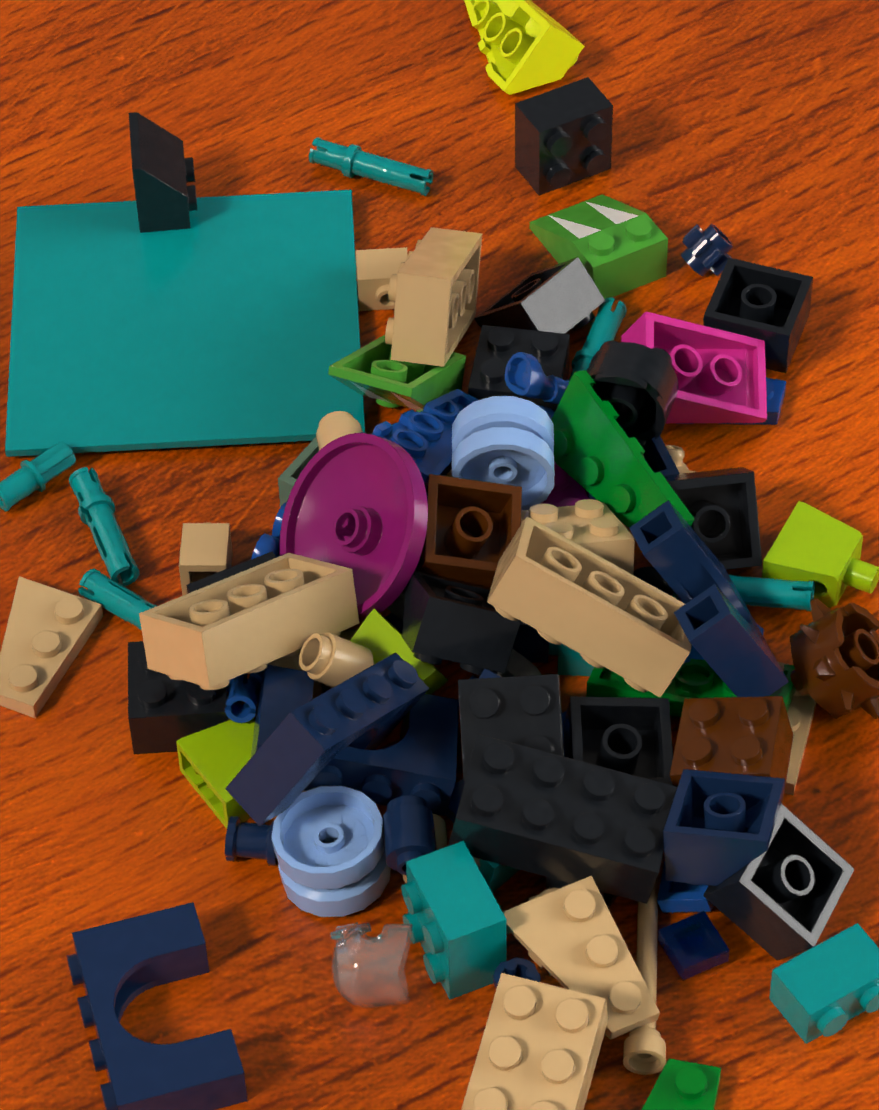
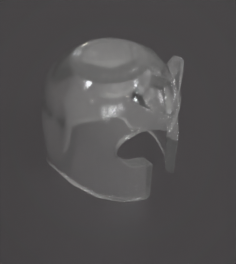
M353 923L335 927L336 931L330 933V938L336 940L332 952L331 970L335 987L342 997L353 1006L365 1009L410 1003L404 967L411 943L412 924H386L383 926L382 933L377 937H370L365 934L372 931L370 923Z

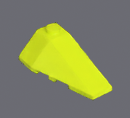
M464 0L471 24L478 29L481 38L478 42L480 52L485 54L488 60V64L485 66L487 75L509 95L561 80L568 69L576 63L580 52L584 48V45L531 0Z

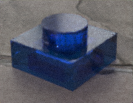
M705 911L659 929L658 942L682 980L729 960V948Z

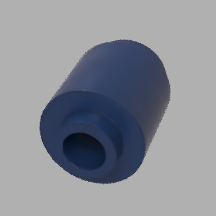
M406 795L391 800L387 804V811L383 815L386 863L390 868L407 876L406 861L437 850L434 816L432 810L427 807V802L421 797Z

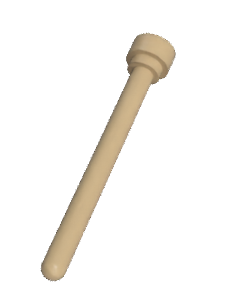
M659 874L647 904L638 902L636 965L655 1003L657 994V898ZM656 1021L635 1028L624 1041L623 1064L626 1069L633 1073L641 1075L655 1074L663 1070L666 1064V1042L661 1038L660 1032L656 1030Z

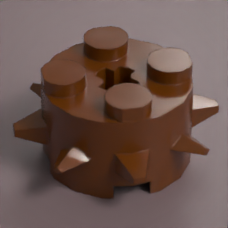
M818 598L810 601L813 622L808 625L801 624L798 632L790 636L791 653L795 667L790 677L795 689L802 696L810 695L812 699L835 719L847 715L860 707L873 718L878 719L879 636L876 630L879 629V621L867 609L855 603L831 610Z

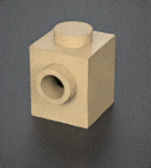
M407 247L356 250L359 311L395 309V302L388 299L389 283L392 274H397L399 271L400 263L406 262L408 257Z

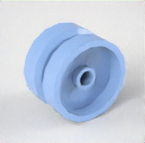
M491 396L474 401L458 413L452 424V477L522 487L521 511L530 510L531 506L540 504L547 499L554 488V424L549 415L532 401L515 396Z
M320 786L302 792L287 810L275 818L271 839L279 863L278 868L281 881L288 899L302 911L319 917H343L364 910L381 896L390 881L391 868L386 863L383 819L376 803L363 792L345 786Z

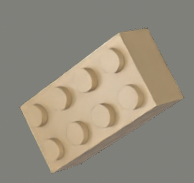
M431 227L424 238L417 241L415 250L409 251L406 262L400 263L397 274H392L389 283L388 299L395 302L394 318L389 317L385 332V343L392 345L391 360L441 367L446 365L476 315L482 233Z
M526 516L498 561L487 603L493 605L495 610L504 618L512 621L520 620L533 627L546 641L556 645L563 644L580 653L581 657L588 664L600 669L607 668L622 676L625 682L635 690L640 692L649 691L661 698L691 652L692 644L689 642L674 614L685 603Z
M293 553L284 554L139 613L148 669L169 675V678L172 680H185L200 685V688L204 690L224 688L229 685L230 679L244 673L250 674L263 671L267 668V663L281 657L300 655L303 644L314 633L322 635L328 632L340 637L341 631L359 624L352 569Z
M501 973L461 1110H584L608 1023L606 998Z

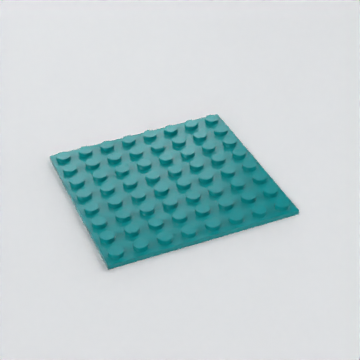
M352 190L196 197L197 211H189L190 229L140 233L136 201L17 207L5 441L6 457L40 455L58 442L66 443L73 450V453L312 441L316 437L320 420L325 415L335 411L350 413L361 424L362 431L365 433L363 395L328 375L330 365L360 349Z

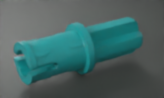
M58 442L33 460H23L20 463V469L0 482V508L6 512L34 491H44L47 482L74 465L76 457L70 446L64 442Z

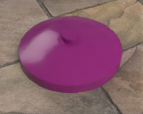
M367 433L348 434L328 443L312 457L298 476L287 500L280 530V556L293 553L352 569L359 623L363 622L373 609L381 613L397 599L407 586L419 562L427 531L428 502L424 481L414 459L402 446L386 438Z

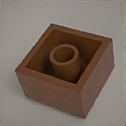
M429 474L424 482L428 502L427 531L423 550L415 570L491 588L498 561L521 526L522 487Z
M783 696L685 698L670 771L673 786L678 787L683 769L783 778L786 785L794 735ZM784 793L782 796L781 804H783Z

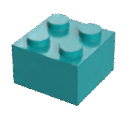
M464 841L406 861L407 883L401 886V891L408 908V913L403 915V923L410 941L413 944L420 942L426 953L423 955V960L431 981L434 984L441 982L450 1000L493 984L495 969L501 962L507 961V919Z

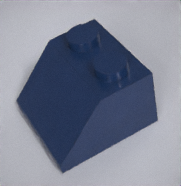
M683 769L663 830L665 881L684 882L691 885L718 886L766 852L784 793L785 779Z

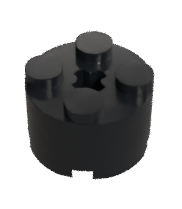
M607 341L594 355L587 369V372L595 381L592 388L602 401L608 400L619 414L616 421L629 438L635 437L643 447L646 441L654 437L657 439L661 435L677 396L678 379L671 366L672 359L663 349H651L647 346L631 342Z

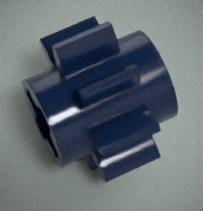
M696 224L682 238L683 244L687 246L681 253L682 258L702 277L710 270L716 276H719L723 272L728 258H732L727 253L734 247L733 243L713 224H710L705 230Z

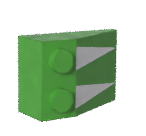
M603 194L529 222L530 230L558 264L576 257L580 259L604 299L615 297L666 277L668 238L647 213Z
M385 335L333 363L329 366L328 375L357 393L375 398L376 403L381 406L390 408L404 406L415 409L416 412H421L427 402L456 389L462 390L467 355L453 352L444 367L391 360L392 345L385 343Z

